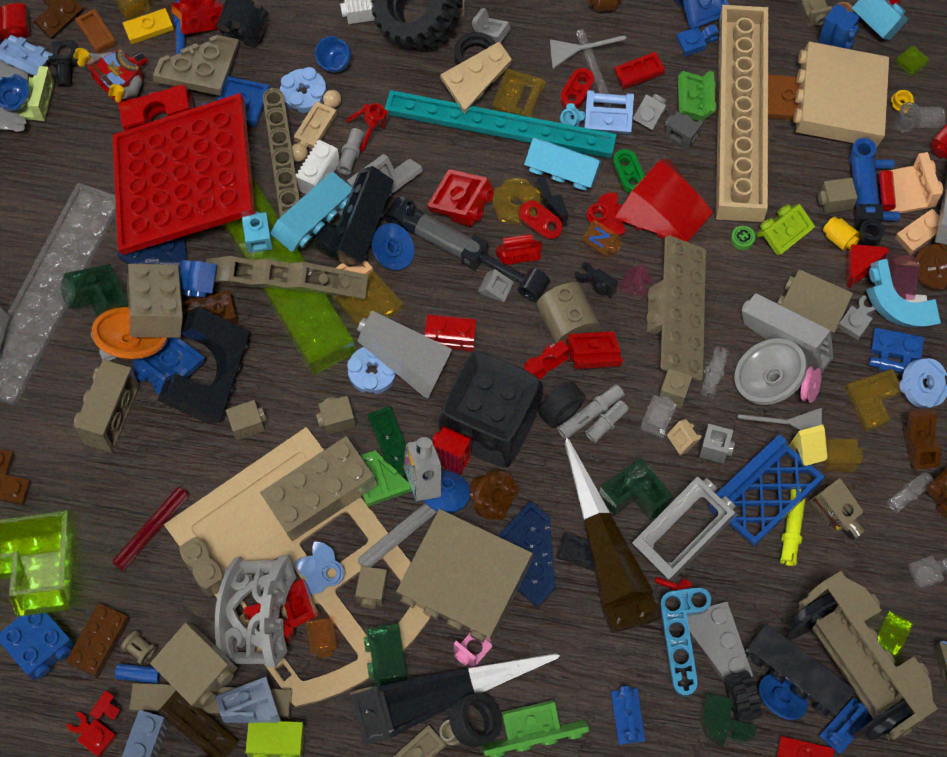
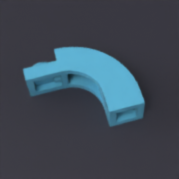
M887 259L871 263L869 274L871 281L875 282V287L866 290L872 305L882 317L895 325L905 328H922L941 323L936 299L919 303L903 299L893 287Z

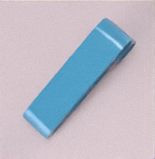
M703 588L671 591L666 593L661 600L660 609L674 692L681 697L691 696L697 688L698 681L687 616L700 615L708 610L711 604V596ZM695 595H701L705 598L706 605L697 608L692 604L691 598ZM668 599H676L680 604V608L676 611L668 610L665 606V602ZM672 625H680L684 630V635L679 638L673 637L669 632V628ZM684 651L688 655V661L685 664L676 663L673 658L675 652ZM690 668L691 672L686 671L685 675L686 680L692 682V685L689 686L688 691H684L682 686L678 687V683L682 680L681 672L676 674L675 670L683 671Z

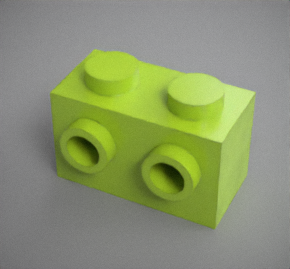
M303 722L248 723L247 756L303 757L305 737Z

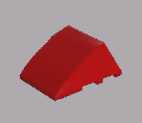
M667 158L659 160L632 190L616 215L614 222L620 224L625 222L636 226L635 229L638 230L646 229L664 239L670 235L689 242L711 217L713 212L672 161Z

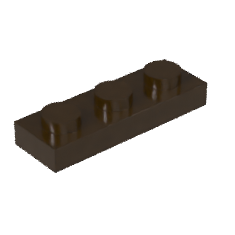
M177 690L158 711L210 757H226L238 743L235 738L200 708L191 706Z

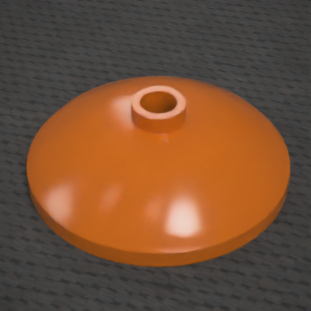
M128 307L108 310L99 315L92 325V338L95 344L107 354L121 359L132 360L149 357L160 351L168 339L167 337H130Z

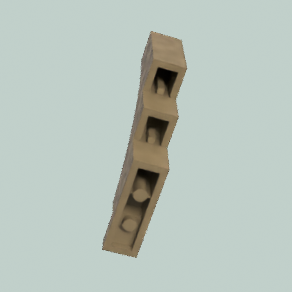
M235 256L206 259L207 263L217 264L214 285L224 287L275 288L332 296L341 295L357 299H365L368 274L307 262L286 263L271 259L250 260Z

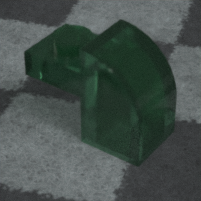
M706 693L700 717L705 735L713 743L724 746L727 737H731L733 742L742 744L752 741L755 737L757 725L730 720L733 699Z

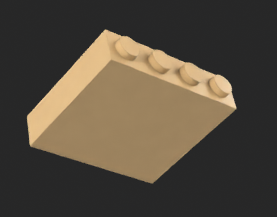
M808 42L805 49L800 51L798 63L801 64V69H799L796 82L800 83L795 95V103H798V109L795 110L793 122L796 123V132L854 143L859 138H869L875 143L877 148L885 136L889 57Z

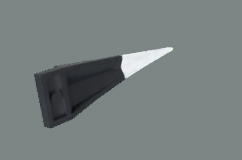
M554 653L376 683V685L350 692L364 746L390 739L451 708L460 698L474 693H483L519 675L556 660L560 655Z

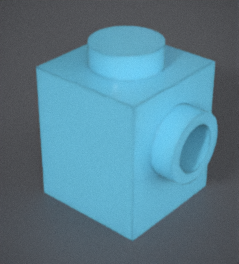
M255 212L253 215L242 217L248 253L272 250L266 212Z

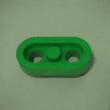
M628 149L616 152L613 159V167L622 188L627 193H631L645 175L634 152ZM625 162V163H627L628 165H627V166H623L621 163ZM630 182H635L636 185H631V184H629V183H630Z

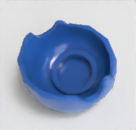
M328 36L321 39L316 45L314 55L317 63L324 70L337 73L345 70L349 65L352 52L345 41L335 36Z
M13 74L10 77H1L0 107L7 111L22 109L28 103L30 96V87L26 79L18 74Z

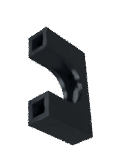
M198 306L188 311L181 334L205 345L212 352L217 364L215 379L210 385L206 386L175 373L165 378L157 401L205 423L212 424L220 421L226 414L227 407L225 405L234 389V384H232L234 377L241 368L240 359L249 343L247 340L249 331Z

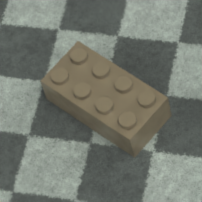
M346 436L262 490L260 494L290 540L294 541L378 486L374 475Z

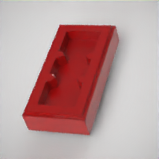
M656 52L614 67V73L623 89L663 75L666 70Z
M781 736L776 757H833L834 748Z

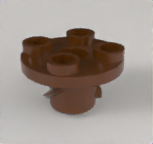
M493 470L485 476L476 477L471 482L469 488L470 498L474 501L475 511L480 517L487 520H502L519 491V487L515 484L513 477L503 470Z

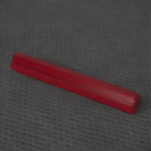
M177 487L115 556L112 562L118 569L124 570L185 502L189 495L183 488Z

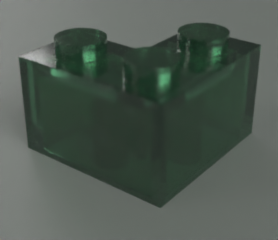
M110 264L68 272L63 275L59 290L68 310L92 305L98 317L108 310L128 306V301Z
M641 457L603 484L599 492L605 505L614 516L635 501L650 521L663 512L673 499L670 491Z

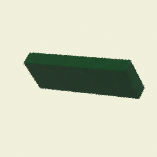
M391 406L368 413V420L384 460L396 469L403 478H407L403 468L406 443Z

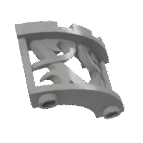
M280 555L277 560L241 561L240 557H235L229 567L226 568L216 602L215 646L233 664H266V667H276L288 652L284 639L283 619H279L280 604H285L289 589L296 579L289 555ZM252 592L254 599L261 604L260 612L251 618L248 627H246L239 619L235 609ZM246 643V652H238L237 647L243 648ZM255 646L262 648V652H255Z

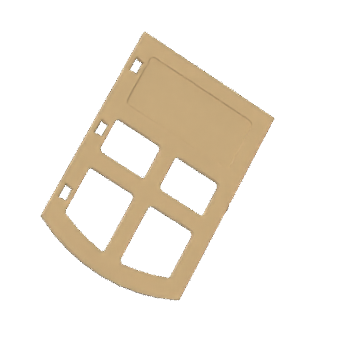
M307 427L164 524L179 547L194 537L200 539L205 544L212 560L219 566L223 577L226 568L229 567L235 557H240L241 561L277 560L280 555H289L293 569L301 579L306 581L307 578L302 576L295 566L297 560L307 556L301 548V543L345 513L350 515L368 539L367 544L340 562L345 571L342 582L336 586H327L321 593L310 594L314 605L322 606L356 652L358 659L338 670L307 681L299 679L284 657L276 667H266L281 689L292 691L291 703L295 708L318 703L340 695L378 674L410 646L431 619L423 613L424 609L415 605L414 608L408 609L400 622L379 644H373L336 595L337 589L360 574L361 566L358 563V558L388 534L378 521L377 516L367 507L361 497L302 536L291 541L260 494L262 490L324 451ZM398 545L380 559L385 561L400 582L411 564ZM331 568L328 571V576L334 578L336 570ZM242 600L240 605L245 609L247 605ZM283 604V607L279 611V617L288 620L287 613ZM243 614L240 615L239 619L248 627L249 621L244 618ZM255 646V652H262V648ZM283 664L291 674L286 681L283 680L276 670Z

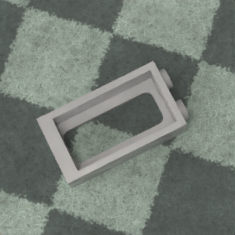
M697 476L632 542L670 581H673L737 516L733 511L736 506L726 496L721 499L714 493L718 488L707 478L702 481ZM700 498H706L718 510V516L674 561L667 562L655 550V543Z

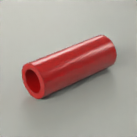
M885 170L879 173L881 204L883 210L890 211L896 208L894 176L892 171Z

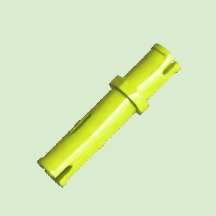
M796 489L790 491V500L796 498ZM805 499L787 515L785 533L781 537L783 548L780 563L784 564L786 561L785 565L787 566L797 565L798 547L802 543L800 533Z

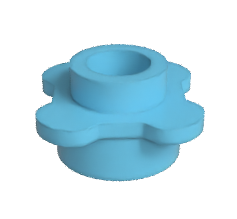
M573 103L567 104L566 109L560 115V121L563 124L578 127L581 120L585 119V113L579 111Z

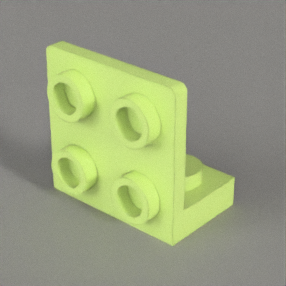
M39 66L37 75L28 77L27 83L30 87L29 101L22 109L16 110L20 117L24 116V119L45 121L54 80L49 67Z

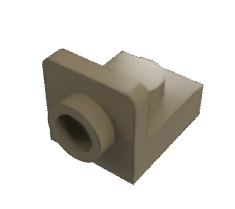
M801 0L800 4L808 27L814 25L822 26L825 17L833 8L832 6H827L825 0Z

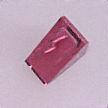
M889 254L888 265L895 291L905 300H914L919 264L913 255Z

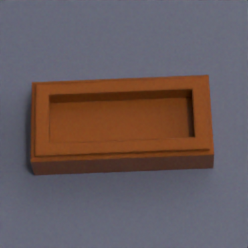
M95 9L75 18L76 24L96 54L103 53L117 45L113 35Z

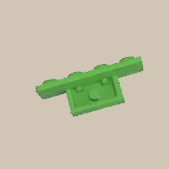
M551 700L501 712L507 738L492 741L481 747L484 756L500 757L505 755L506 751L514 749L519 752L526 751L532 748L531 745L539 743L551 745L558 742L557 739L565 737L577 739L584 736V733L590 730L585 720L560 725L555 702Z

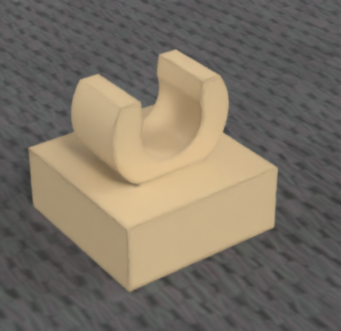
M687 419L679 421L667 434V437L680 455L687 453L702 437L695 433L693 430L694 425L689 424Z

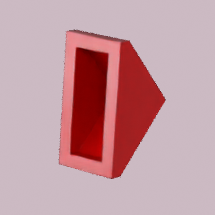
M851 244L847 254L846 286L850 289L868 275L871 263L886 259L889 250L886 247Z

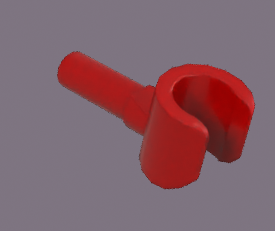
M656 577L655 583L674 591L691 589L693 586L690 581L682 578L679 584L660 577Z

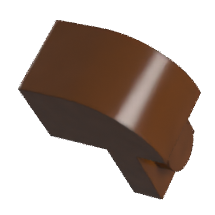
M934 409L909 411L908 426H904L907 454L914 470L940 467L941 445L935 436L937 413Z

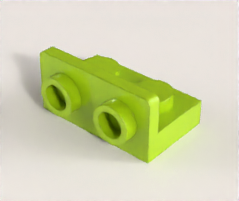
M787 204L777 211L778 216L774 219L769 218L760 224L761 229L755 233L757 237H765L776 255L784 253L815 228V225L800 204L793 206Z

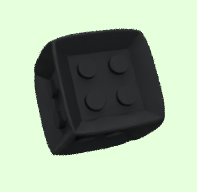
M473 351L464 362L447 394L439 416V432L445 426L472 438L471 455L497 466L509 467L518 455L534 423L542 400V382L535 375L514 364L490 354Z

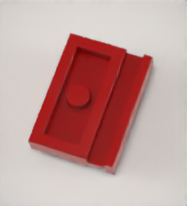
M614 331L568 334L566 338L571 358L575 362V369L621 366L624 361L620 357L621 351Z

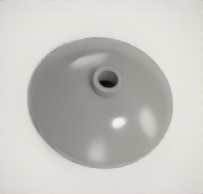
M774 338L762 341L751 347L739 360L735 370L736 387L746 400L755 404L768 405L783 401L795 393L803 383L808 367L806 356L802 349L790 340Z

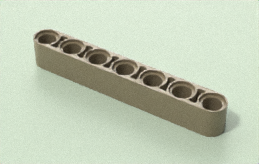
M270 88L263 94V103L281 217L300 200L284 95L280 89ZM287 202H294L293 204L286 205Z

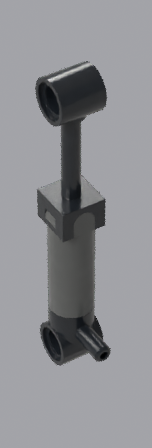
M401 196L397 197L384 216L388 223L400 225L411 233L460 258L461 264L474 271H477L481 263H484L520 283L517 288L518 292L527 300L537 302L550 283V278L539 269L530 268L528 273L523 274L489 256L487 241L476 235H473L471 238L417 209L412 200Z

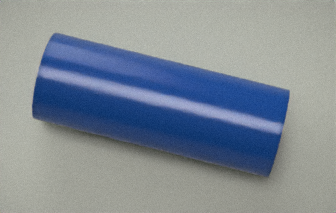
M117 664L115 670V679L158 684L161 676L154 667Z

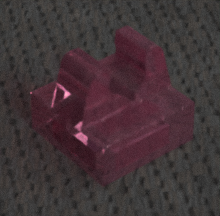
M643 264L629 268L620 289L625 293L631 292L639 296L647 294L648 291L643 288L642 284L648 285L653 281L648 275L649 269Z

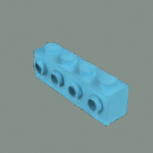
M333 171L330 172L277 220L270 234L291 252L295 251L299 246L305 247L311 240L313 233L315 235L319 234L324 228L326 221L330 223L337 216L339 209L344 210L352 187Z

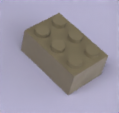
M128 264L127 297L130 337L180 338L182 306L178 265Z
M102 360L100 367L95 369L93 384L84 394V405L81 412H77L74 418V427L84 445L113 453L140 389L131 367Z

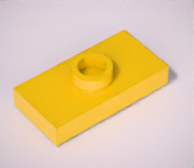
M166 8L123 22L131 44L174 30Z

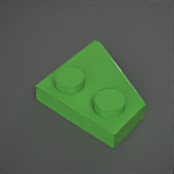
M375 450L360 455L378 486L363 495L367 507L412 492L409 482Z

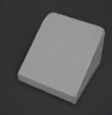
M494 269L486 273L478 292L500 302H505L514 281Z

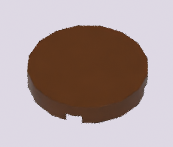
M946 244L927 245L917 253L914 259L913 273L916 280L923 287L932 291L947 289Z

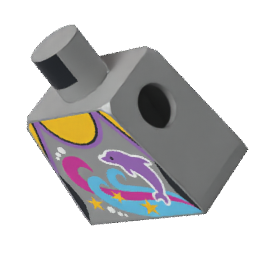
M421 437L415 442H409L406 444L403 468L415 500L421 501L441 497V463L432 440L427 437ZM424 473H425V477H428V479H423V478H422V476H423Z

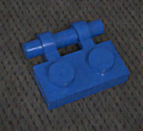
M875 327L870 353L880 355V357L871 356L869 366L877 367L879 371L886 372V370L900 372V375H903L909 363L921 359L924 337ZM889 357H891V358H896V359H901L902 361H901V362L891 361V360H889Z

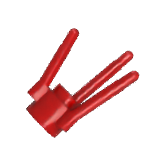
M364 104L360 110L345 120L346 123H349L364 114V120L369 127L360 147L361 152L364 151L374 127L380 125V123L382 129L386 127V117L389 112L381 104Z

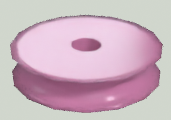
M813 366L807 369L806 377L801 385V399L803 402L808 400L812 404L818 396L822 381V371L819 367L814 370Z

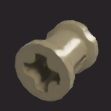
M138 631L132 632L121 645V649L124 652L128 651L137 658V662L141 666L153 657L157 649L154 644L149 645L143 640Z

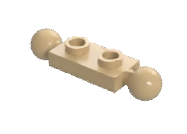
M328 90L323 96L324 104L316 101L294 135V142H297V144L292 145L295 162H302L307 158V147L310 149L315 148L316 141L322 140L337 116V110L333 108L338 107L341 103V95L338 91Z

